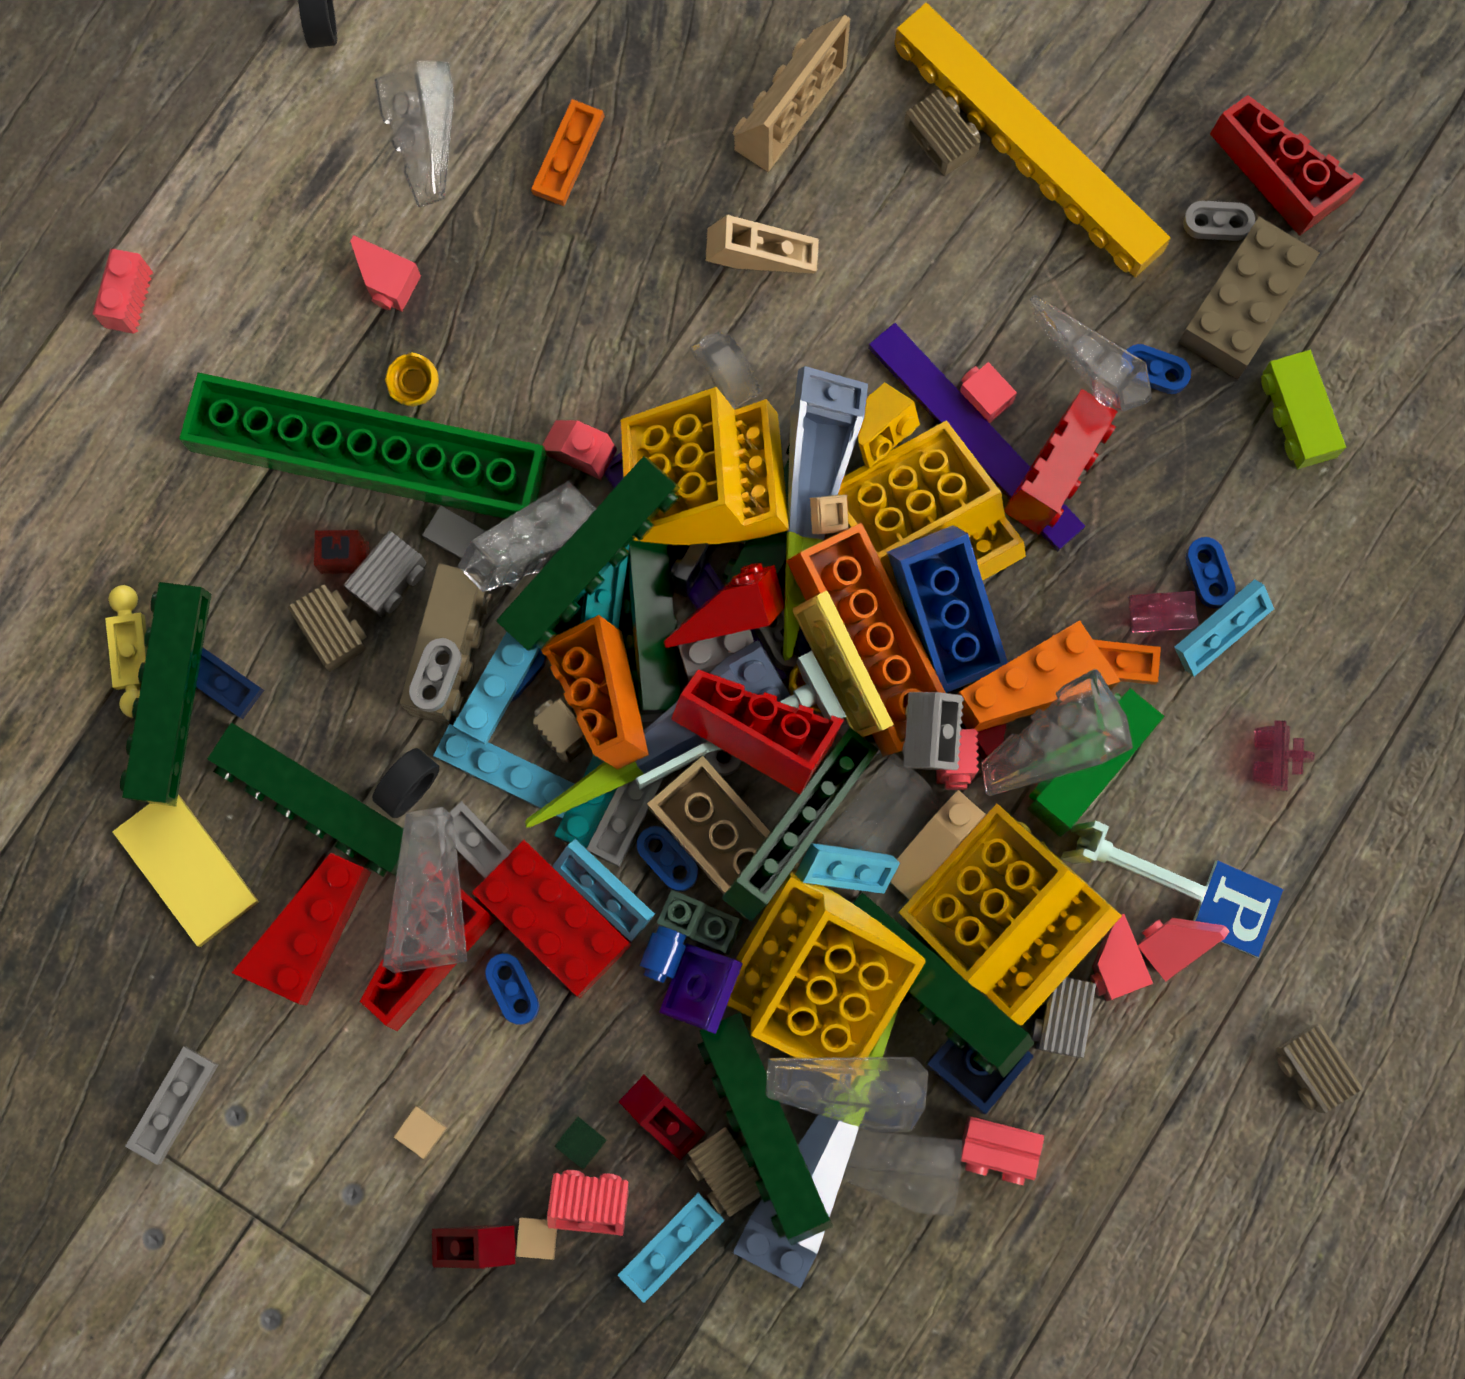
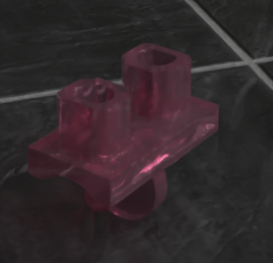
M1195 591L1139 594L1128 597L1132 633L1194 629L1198 627Z
M1275 720L1274 726L1255 728L1254 744L1256 750H1273V762H1254L1253 781L1258 784L1273 786L1276 791L1288 792L1289 762H1292V775H1303V763L1314 762L1315 753L1304 751V738H1293V750H1289L1290 726H1287L1286 721Z

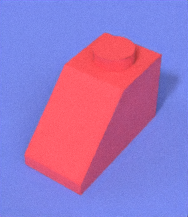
M353 235L350 242L372 302L385 310H390L393 307L403 311L421 277L416 263Z
M556 420L542 444L547 456L599 480L602 479L617 452V448L607 433L578 420Z
M1122 914V917L1105 934L1092 965L1095 974L1090 975L1091 982L1096 983L1095 991L1097 995H1104L1106 1001L1153 984L1125 914Z
M1171 918L1163 924L1158 919L1141 932L1145 938L1140 942L1138 948L1166 982L1225 939L1230 931L1224 925Z

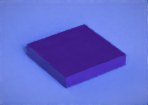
M686 944L674 979L671 980L659 1013L716 1034L743 963Z

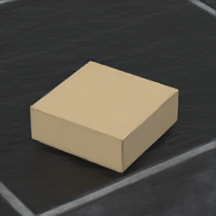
M847 495L810 498L812 534L843 532L849 529Z
M416 1106L394 1138L422 1159H426L447 1127Z
M520 1217L516 1257L554 1260L557 1229L548 1228L547 1219Z

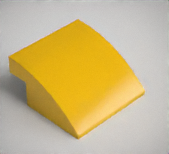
M714 387L621 419L623 478L645 456L680 486V489L675 493L679 499L665 514L660 510L653 517L651 522L654 524V527L641 542L673 545L721 544L765 537L789 530L779 417L767 399L734 410L720 390Z
M947 420L891 450L886 457L880 459L871 468L864 465L843 477L838 495H847L848 526L851 528L857 524H863L903 607L904 604L887 551L954 525L968 533L982 581L1026 557L1023 539L1005 517L1001 491Z
M996 804L898 912L961 977L973 987L986 994L1001 1011L1020 1026L1029 1019L1122 917L1117 910L999 804Z
M792 869L769 901L735 959L743 963L727 1005L751 1017V1036L851 1085L926 961L900 937L866 912L823 885L803 883L795 875L797 870Z

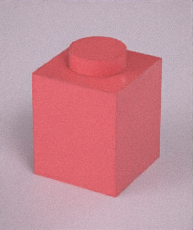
M989 362L981 369L977 366L973 367L961 379L963 384L960 392L989 423L1013 404L1017 394L1012 386Z

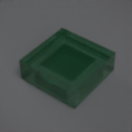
M578 1116L555 1147L585 1170L607 1142V1139Z

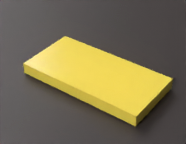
M828 591L792 608L818 664L846 714L845 718L850 728L864 737L894 725Z
M179 794L176 807L149 803L113 831L119 842L197 947L203 946L259 903L258 899Z

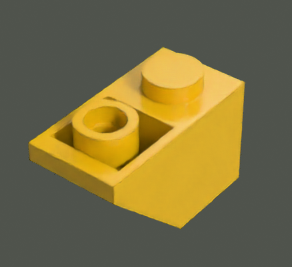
M885 382L867 397L865 416L858 434L860 451L864 464L868 468H871L880 459L886 457L890 450L905 437L910 436L920 425L914 401Z

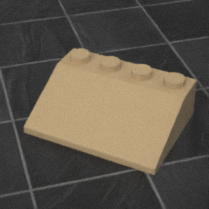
M843 15L814 29L806 40L802 38L797 43L792 52L793 58L787 66L783 64L779 67L773 77V85L767 92L762 91L753 104V112L747 119L743 117L733 131L736 152L765 171L769 172L846 69L850 18Z

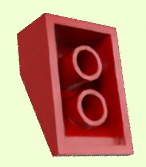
M754 563L742 567L741 573L732 577L729 583L686 618L665 639L666 648L770 626L785 608L775 566L762 567V563Z

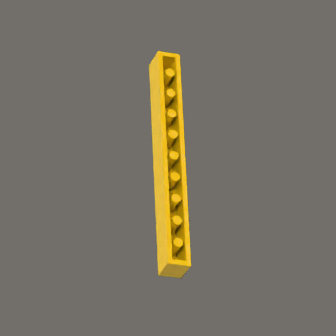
M927 2L896 28L894 45L899 55L906 61L911 60L919 68L920 74L928 83H935L943 91L945 98L951 96L959 108L967 114L969 122L974 124L977 130H983L991 138L992 144L999 152L1007 153L1015 161L1016 167L1024 176H1031L1040 185V190L1046 198L1051 201L1055 200L1064 208L1067 218L1076 225L1080 224L1089 233L1091 241L1097 247L1105 248L1113 256L1115 264L1122 271H1129L1136 278L1165 251L1171 237Z

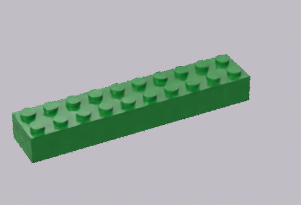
M199 372L196 376L179 438L185 447L194 453L527 524L532 523L548 459L544 445Z

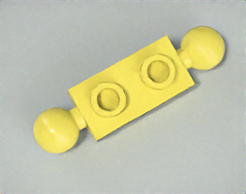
M120 585L110 592L108 598L110 607L117 612L118 616L108 617L105 620L112 687L116 690L125 689L126 692L120 698V709L126 716L133 718V704L140 695L139 668L142 662L146 660L148 649L144 643L146 622L145 615L141 612L132 614L138 603V596L135 590L129 586Z

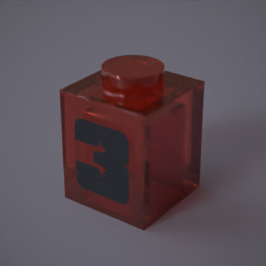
M358 530L315 531L314 566L321 574L354 573L370 554L369 542L364 541Z

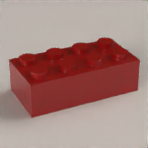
M525 840L472 891L578 998H581L632 946Z

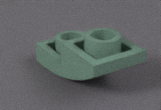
M672 889L657 921V924L677 931L694 941L729 955L743 923L739 918L707 906L701 901Z

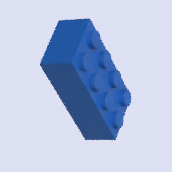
M952 525L887 551L906 613L946 693L981 679L1008 663L968 533Z

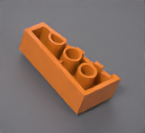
M597 615L555 636L541 651L547 656L554 677L560 681L565 691L563 695L567 703L573 707L577 715L576 720L593 754L617 770L648 756L622 631L600 615Z
M1079 620L959 691L957 695H962L964 698L961 720L967 729H975L978 732L1012 722L1017 718L1031 714L1036 715L1058 706L1070 705L1092 696L1097 697L1107 694L1121 681Z

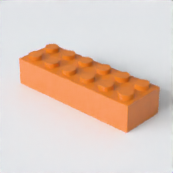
M860 523L801 551L786 560L806 601L828 591L894 724L883 731L872 734L884 757L903 750L907 725L905 711L908 705L909 692H946L863 524Z

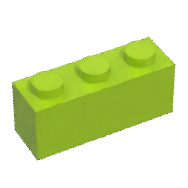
M1311 349L1270 361L1262 372L1261 383L1266 395H1270L1272 398L1275 423L1279 428L1282 427L1285 434V451L1288 458L1294 460L1297 469L1337 458L1346 449V445Z

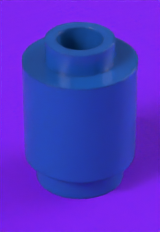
M659 925L657 932L651 934L639 965L646 969L644 976L661 983L665 982L666 977L674 979L686 949V945H684L686 936Z

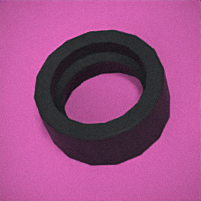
M298 0L302 29L308 47L335 46L337 43V26L333 0Z
M418 748L408 751L382 777L373 792V802L392 818H399L409 811L427 792L439 773V765Z

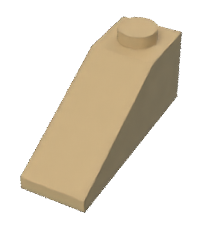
M726 215L708 227L706 261L736 269L814 274L817 272L819 239Z
M957 790L897 858L900 864L890 883L910 900L986 814L962 792Z

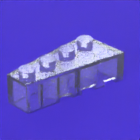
M567 481L471 540L458 567L482 592L521 581L524 576L532 573L538 574L596 508L570 481Z
M444 807L406 812L383 967L393 973L467 962L453 816Z

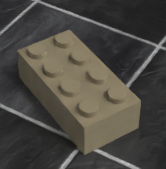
M1258 217L1189 323L1178 344L1234 378L1239 379L1320 253L1263 218Z
M438 563L400 700L402 707L413 717L453 725L454 718L459 716L464 707L465 697L461 696L464 682L470 683L474 670V662H470L473 649H479L484 630L480 628L483 614H489L493 600V594L489 593V588L481 573ZM446 638L454 642L460 650L462 656L461 665L445 705L437 711H422L412 702L409 688L426 645L434 639ZM445 653L439 655L437 664H447L450 659L449 655ZM428 688L424 692L425 699L430 700L436 696L435 688Z

